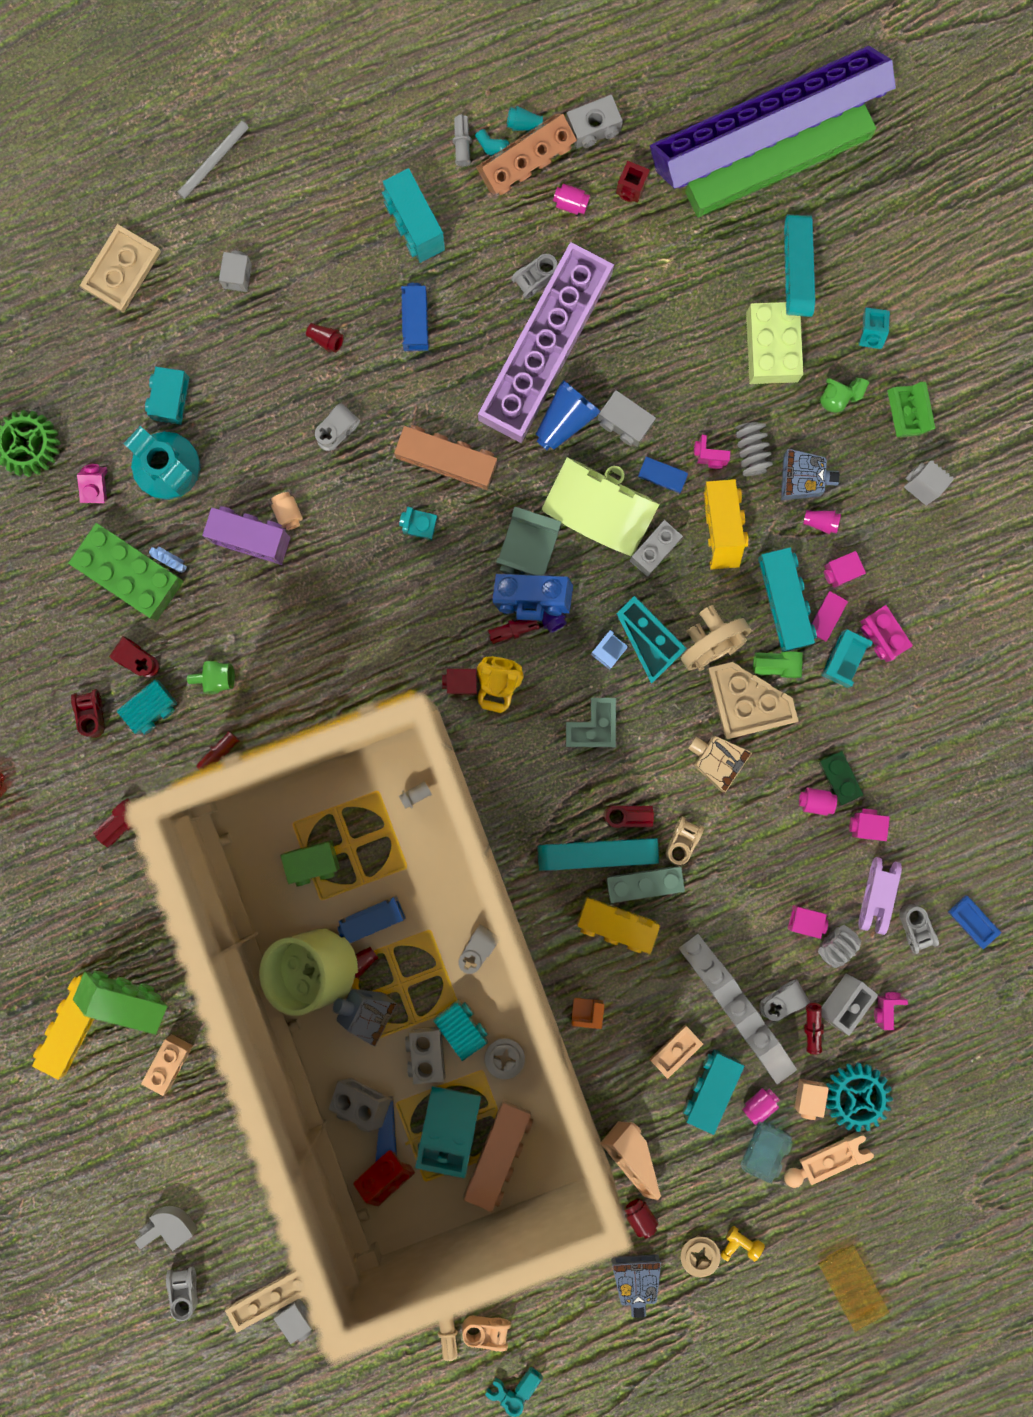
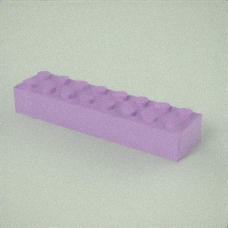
M570 242L478 413L480 422L520 443L523 442L612 276L614 264Z

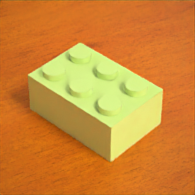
M786 302L750 304L746 312L749 384L798 382L803 376L801 316L786 315Z

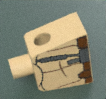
M713 736L708 744L695 737L688 747L689 750L699 756L694 766L721 792L728 790L752 754L716 736Z

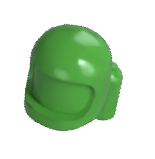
M856 377L855 381L846 386L831 378H827L825 382L827 387L820 397V403L829 412H841L845 409L849 400L854 403L863 398L870 382Z

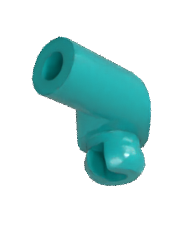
M485 129L478 131L475 135L487 155H494L510 144L505 139H491Z

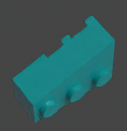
M636 596L616 613L652 684L687 647Z

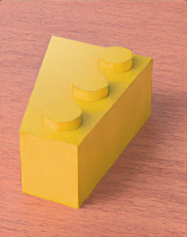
M736 479L707 481L704 490L706 524L709 526L710 533L708 547L712 548L710 570L740 567L744 548L748 547V534L743 532L742 525H745L744 510H740L739 503L742 502L741 489H737Z
M587 896L577 921V927L581 928V933L592 937L595 934L604 937V941L614 945H618V942L627 945V949L637 953L643 951L651 954L660 929V925L655 920Z

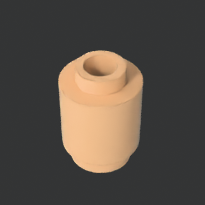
M289 492L274 496L271 499L273 503L271 507L278 524H281L282 528H286V530L299 527V522L303 517L294 497L290 496Z

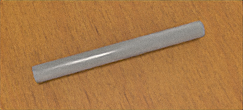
M241 121L177 193L185 199L249 127Z

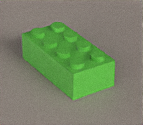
M95 523L68 563L155 621L160 618L184 582L98 523Z

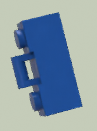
M496 574L493 604L502 613L512 614L514 611H517V620L542 621L544 611L553 616L570 613L573 584L568 577Z

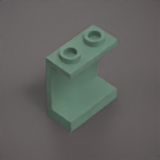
M514 507L512 520L500 556L497 558L496 566H499L500 571L506 574L514 575V572L523 575L544 576L561 527V521Z

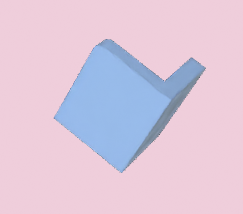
M611 630L591 653L594 658L609 670L627 649V645L614 636V632Z

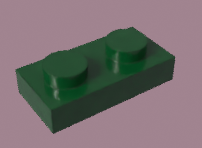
M843 751L818 761L834 795H837L839 806L863 796Z

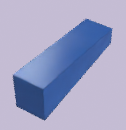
M393 1096L389 1097L391 1102L383 1126L378 1130L375 1162L389 1150L393 1151L397 1156Z

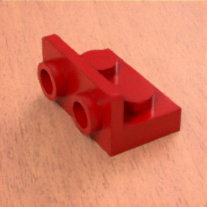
M389 1150L356 1179L353 1185L366 1204L380 1206L416 1172L411 1165L400 1162L395 1153Z

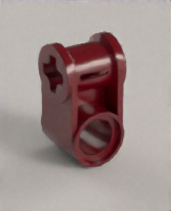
M122 636L109 655L116 663L139 676L153 677L160 669V664L155 657L125 636ZM144 661L148 666L147 670H144L145 667L142 665Z
M98 689L81 695L77 693L71 694V704L78 732L90 738L100 737L105 731L102 699ZM94 720L95 728L92 732H88L87 723Z

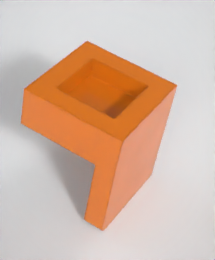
M574 998L571 1017L572 1026L602 1029L603 1000Z

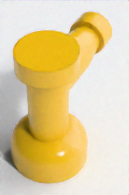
M732 1226L726 1235V1239L730 1242L720 1256L725 1261H729L731 1255L741 1246L747 1250V1255L754 1262L758 1260L765 1248V1244L759 1240L752 1242L739 1233L738 1228Z

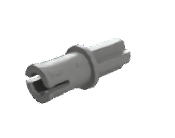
M460 114L454 118L455 137L453 138V144H455L456 152L455 164L457 166H468L471 164L469 144L472 143V138L469 137L468 116Z

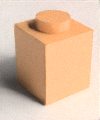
M799 1079L794 1108L801 1114L802 1118L816 1120V1116L824 1118L829 1088L822 1082Z

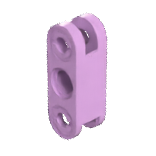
M875 857L869 872L858 926L859 929L868 931L872 924L873 916H877L875 932L885 935L891 920L902 865L900 862L895 861L889 872L882 871V859Z

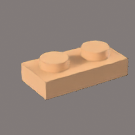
M684 1025L650 1058V1061L668 1079L703 1043Z

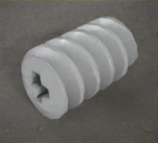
M751 422L735 427L740 430L736 433V437L742 439L738 442V447L743 449L740 451L739 456L746 458L741 462V466L747 468L743 471V476L766 473L767 468L773 465V462L765 461V458L770 456L771 452L763 451L764 448L770 445L768 442H762V439L767 437L768 433L760 432V429L766 427V423Z

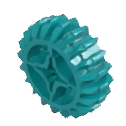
M858 1062L855 1065V1069H853L851 1064H846V1072L838 1068L837 1071L840 1076L836 1077L832 1074L830 1078L834 1083H826V1086L831 1090L827 1095V1099L830 1101L826 1103V1108L832 1109L829 1115L832 1118H837L836 1123L841 1126L845 1123L847 1130H851L854 1126V1129L860 1132L863 1125L867 1131H870V1123L878 1127L880 1124L877 1119L880 1117L886 1120L887 1118L883 1111H891V1107L886 1102L893 1101V1097L887 1095L892 1089L889 1085H885L887 1078L884 1076L880 1077L881 1072L878 1069L872 1071V1066L868 1064L863 1068L862 1064ZM854 1079H865L864 1082L861 1081L856 1086H851L847 1084L848 1082ZM873 1086L876 1089L875 1104L870 1101V1094L873 1091L871 1088ZM842 1090H844L847 1094V1099L844 1103L845 1107L843 1108V1110L840 1105V1094ZM850 1091L860 1094L866 1103L855 1099ZM859 1109L869 1110L863 1115L852 1116V1113H856Z

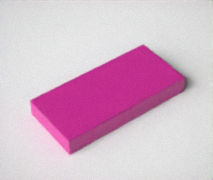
M830 591L827 593L811 623L815 626L817 637L825 642L831 635L848 603L847 600Z

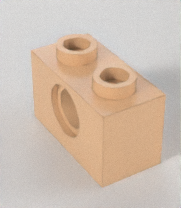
M172 1034L168 1036L161 1045L141 1085L164 1096L171 1089L193 1045Z

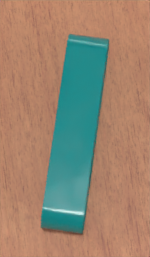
M787 214L784 224L786 315L812 317L815 309L812 216Z
M658 838L537 845L538 868L540 871L659 863Z

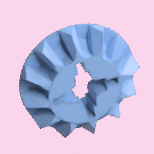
M159 546L157 549L152 547L149 551L151 557L178 572H185L187 566L183 565L184 560Z

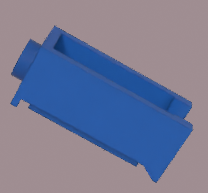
M409 283L407 286H401L404 351H428L426 286H421L419 283Z
M396 895L390 902L387 899L339 920L340 926L337 929L341 938L345 937L349 943H352L404 921L406 917Z

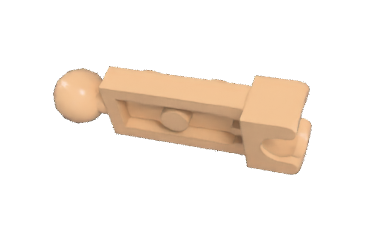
M861 1131L844 1137L839 1142L800 1159L799 1161L803 1168H789L785 1172L784 1180L792 1188L801 1186L805 1178H808L809 1183L813 1185L854 1165L865 1163L873 1159L874 1155L867 1148L858 1150V1146L865 1142L866 1137Z

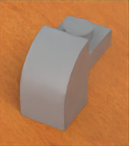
M165 1206L157 1209L150 1216L149 1219L151 1221L139 1230L140 1235L134 1242L139 1249H142L161 1235L173 1251L190 1239L198 1228L184 1210L174 1206Z

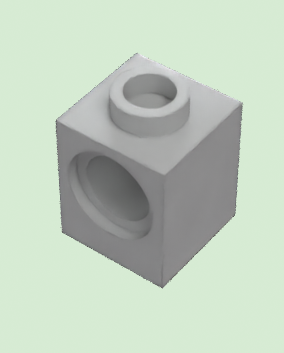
M241 251L223 252L219 282L224 289L248 291L252 267L249 257Z
M301 1299L277 1311L274 1320L290 1344L296 1340L301 1342L310 1336L313 1326L309 1320L308 1310Z

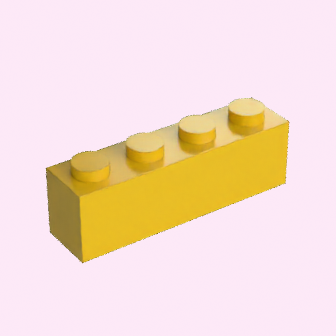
M83 974L78 976V978L74 977L69 984L68 990L70 993L66 1000L63 999L56 1010V1013L59 1015L55 1022L52 1021L45 1031L47 1038L44 1044H40L33 1055L35 1061L32 1067L57 1080L67 1074L95 1020L85 1017L73 1001Z

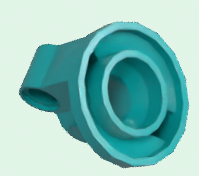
M139 426L123 443L133 452L131 468L134 480L142 491L156 499L171 500L182 497L193 488L199 478L201 464L198 452L189 440L177 433L164 431L150 435L144 428ZM160 451H166L169 456L167 465L162 469H153L151 467V460L154 455Z

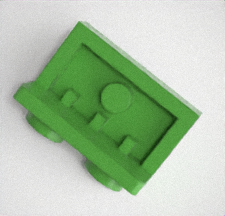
M919 382L913 386L893 387L887 390L897 438L919 436L935 429L926 382Z

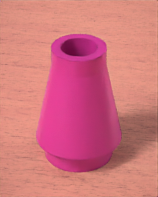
M806 510L803 524L827 534L831 532L837 533L841 514L835 513V511Z

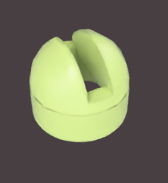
M611 466L605 472V476L608 477L607 480L617 485L621 484L624 480V471L619 466ZM610 471H613L614 473L621 476L620 480H617L615 477L610 476Z

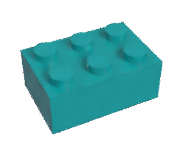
M407 168L382 181L384 191L381 193L385 200L384 205L389 215L393 214L396 221L395 226L400 236L404 235L407 242L406 247L411 257L416 256L419 263L445 251L443 232L410 169Z

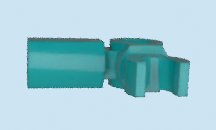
M529 1367L516 1386V1392L505 1389L503 1382L495 1378L493 1385L499 1391L492 1392L490 1389H487L485 1395L492 1401L498 1400L509 1416L517 1417L522 1414L525 1400L530 1399L542 1381L543 1376L533 1367Z

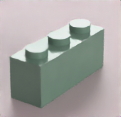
M678 865L605 876L610 903L685 892L682 869Z

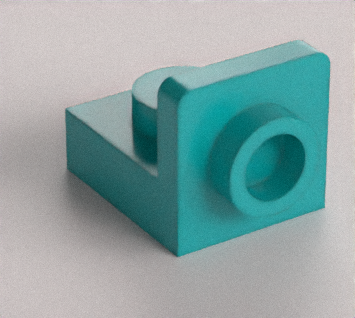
M865 308L859 346L876 349L883 348L889 334L890 311Z
M407 507V511L401 513L399 526L403 527L402 531L404 534L432 540L438 516L413 510V507Z

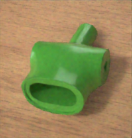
M206 661L203 664L202 674L188 675L187 682L188 684L202 683L203 693L218 694L221 691L234 688V667L230 663L223 664L215 661Z

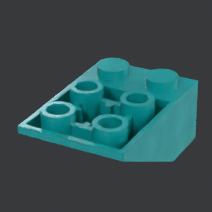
M432 1086L415 1165L416 1169L465 1178L481 1096Z

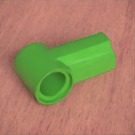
M781 652V654L754 653V674L802 678V652Z

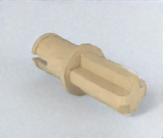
M452 1317L439 1322L440 1331L438 1332V1337L441 1338L442 1356L445 1361H453L458 1356L456 1345L458 1331L455 1329L454 1318Z

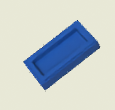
M965 895L948 911L981 949H985L1001 934L1000 930L969 896Z

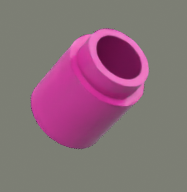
M563 183L562 188H556L553 202L557 203L556 208L576 215L578 213L585 214L590 195L586 194L585 190Z
M807 787L805 792L800 793L799 806H802L803 812L825 816L834 814L837 806V795L832 794L831 791Z
M762 1088L745 1103L746 1106L742 1110L756 1125L758 1122H764L779 1108L776 1104L779 1098L770 1088L767 1091Z

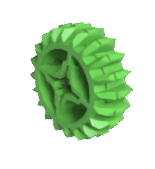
M21 410L20 416L16 412H12L11 420L3 417L5 424L4 426L0 424V465L6 466V470L10 473L14 471L17 476H21L24 473L25 476L31 477L32 472L41 475V467L49 470L48 461L56 463L52 455L60 454L59 450L54 448V446L61 444L60 440L55 438L59 433L57 430L52 429L54 424L51 421H47L44 415L38 416L35 411H31L28 414L27 411ZM26 426L37 427L36 429H31L27 432L20 431V428ZM12 436H13V437H14V441H13L12 445L10 446V441H11V438H12ZM22 437H23L24 439L28 440V441H27V442L29 443L28 447H29L31 450H29L28 448L24 447V446H25V445H24V442H25V441L22 439ZM43 441L42 449L39 452V444ZM25 455L33 457L29 461H15L18 457L22 458Z

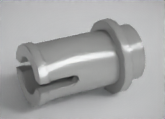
M425 781L407 792L403 790V794L399 795V798L405 809L408 807L413 808V804L431 796L432 793Z

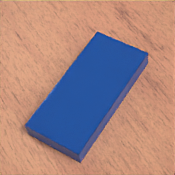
M646 457L638 478L681 493L688 473Z

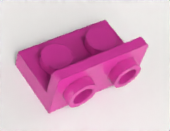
M887 605L860 621L862 625L860 629L867 639L872 640L876 646L874 647L875 653L881 660L884 659L885 662L892 661L913 646Z

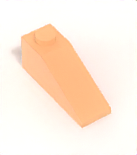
M618 1121L600 1144L644 1197L658 1200L661 1195L647 1141L640 1134L641 1130L636 1124Z

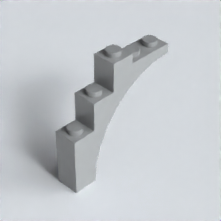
M695 935L678 949L720 1004L775 1083L779 1084L794 1073L797 1069L780 1042L766 1026L734 978L717 959L700 935Z

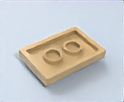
M117 224L81 282L80 287L124 313L161 251L158 247Z

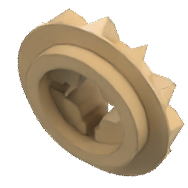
M697 1235L695 1238L688 1239L682 1247L680 1259L684 1269L690 1275L706 1277L716 1271L720 1264L721 1256L716 1243L709 1237ZM704 1247V1255L708 1259H700L696 1264V1256L692 1252L699 1253Z

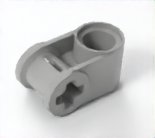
M550 254L540 255L530 264L513 274L511 280L519 285L524 292L523 297L525 299L531 298L549 283L557 268L556 258ZM545 264H549L553 267V269L550 272H543L540 270V268Z
M342 403L338 404L315 430V438L320 448L324 451H332L337 448L357 428L360 419ZM331 435L332 438L330 440H328L327 438L323 439V436Z
M914 904L903 906L899 916L912 952L918 954L921 949L932 945L934 947L939 946L937 935L932 928L927 912ZM917 911V920L910 922L909 916L911 912Z
M481 924L459 958V967L467 974L477 972L498 944L495 934ZM473 955L477 966L471 965L467 968L464 957L470 958Z
M795 979L763 998L759 1009L764 1017L772 1021H778L792 1012L805 1007L810 1001L798 980ZM771 1003L774 1004V1005H777V1006L774 1008L775 1011H776L774 1014L771 1013V1012H768V1011L771 1009V1007H770V1004H771Z
M194 1267L177 1272L168 1270L166 1274L170 1312L172 1317L178 1321L187 1320L198 1306L197 1279ZM179 1302H187L189 1310L181 1309Z

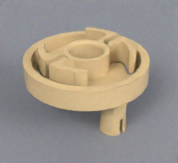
M710 605L709 609H703L699 615L703 618L711 632L706 635L700 623L687 630V634L695 643L681 657L687 670L698 668L702 671L709 662L717 660L727 653L732 655L747 641L746 637L751 632V628L746 620L741 618L727 624L722 621L713 605Z

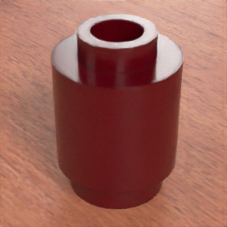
M636 1198L624 1207L625 1217L638 1237L646 1239L657 1232L656 1227L659 1223L646 1202Z

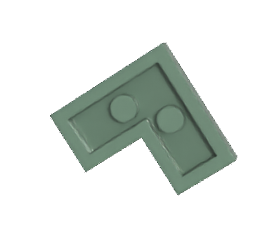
M591 698V722H566V747H616V698Z

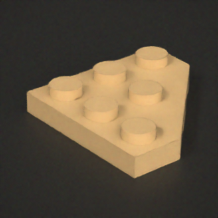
M734 662L707 668L725 739L799 722L792 697L742 669Z

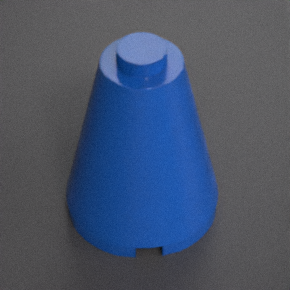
M563 380L536 432V435L539 437L536 442L546 450L550 447L555 450L597 417L601 411Z

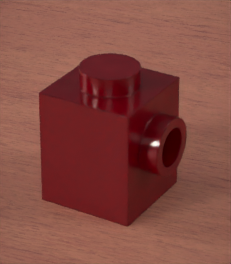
M627 160L617 184L616 194L624 201L638 203L648 181L650 169Z

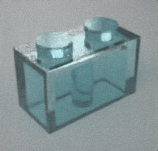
M765 1121L759 1122L740 1164L743 1171L772 1184L773 1179L778 1178L781 1173V1161L784 1155H788L792 1148V1137L785 1130Z

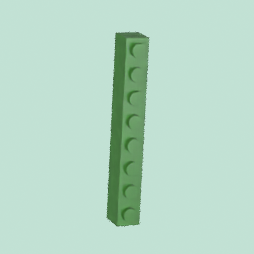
M865 104L860 107L851 108L844 111L838 117L822 121L816 127L800 131L794 137L778 141L772 147L756 151L751 157L741 158L734 161L729 167L719 168L712 171L707 177L697 178L689 182L685 193L697 218L870 140L877 128Z

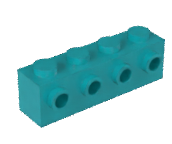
M791 547L762 554L758 557L781 651L785 652L814 644L817 634L815 626L813 624L810 625L808 615L811 614L808 601H804L803 598L804 582L802 577H798L797 574L798 559L796 554L792 553Z

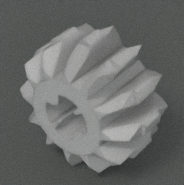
M842 925L836 927L834 931L824 938V941L820 943L818 953L828 965L834 968L841 967L855 956V953L860 949L861 940L851 928Z

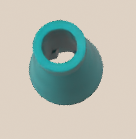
M516 106V108L510 107L507 128H512V131H530L543 123V116L536 115L519 106Z

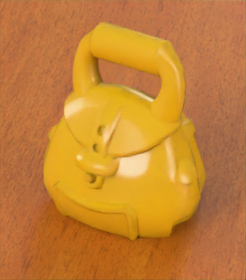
M495 656L483 658L477 666V677L481 685L478 692L480 707L497 713H503L509 708L513 691L521 685L524 678L520 664ZM489 694L494 697H504V704L485 700L484 696Z

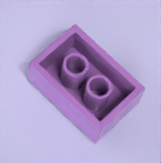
M220 506L219 510L211 507L202 535L212 544L280 565L283 563L291 538L285 532L286 529L282 528L281 524L267 521V524H264L257 517L246 513L241 517L234 513V510Z

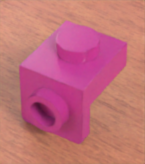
M702 434L699 441H695L694 456H698L697 463L708 464L709 468L714 469L726 466L730 461V451L706 449L707 435Z
M88 464L79 471L77 480L80 503H105L107 501L105 475L108 473L107 467H99L98 464Z
M886 992L885 996H878V1008L874 1009V1020L881 1029L894 1030V1005H908V999L902 997L901 993Z

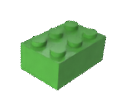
M84 971L73 997V1001L85 1017L155 1035L168 1007L161 999L162 996L155 993L152 986L143 983L140 986L131 984V981L122 977H117L114 980L108 978L107 974L100 971H94L93 973Z

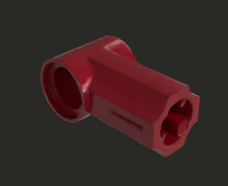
M129 798L117 805L111 812L112 815L93 832L95 838L107 848L111 847L126 831L133 829L126 818V812H128L127 804L132 803Z
M609 806L604 811L603 819L608 826L614 828L653 827V806ZM615 809L620 811L622 816L620 822L616 824L612 823L609 818L611 811Z

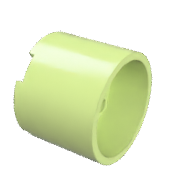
M319 928L280 939L266 950L261 960L260 983L268 1001L282 1013L293 1016L309 1013L333 1004L336 999H343L350 993L355 973H358L356 955L345 937L341 938L326 928Z

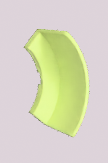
M567 457L542 507V511L594 541L626 555L633 556L660 504L644 494L607 480L608 477L581 462Z

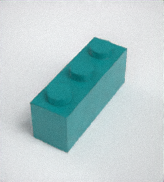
M715 1049L712 1054L706 1056L703 1063V1068H705L702 1077H697L693 1086L695 1093L691 1100L688 1099L683 1108L682 1113L685 1114L684 1119L686 1123L712 1135L715 1134L745 1067L741 1061Z

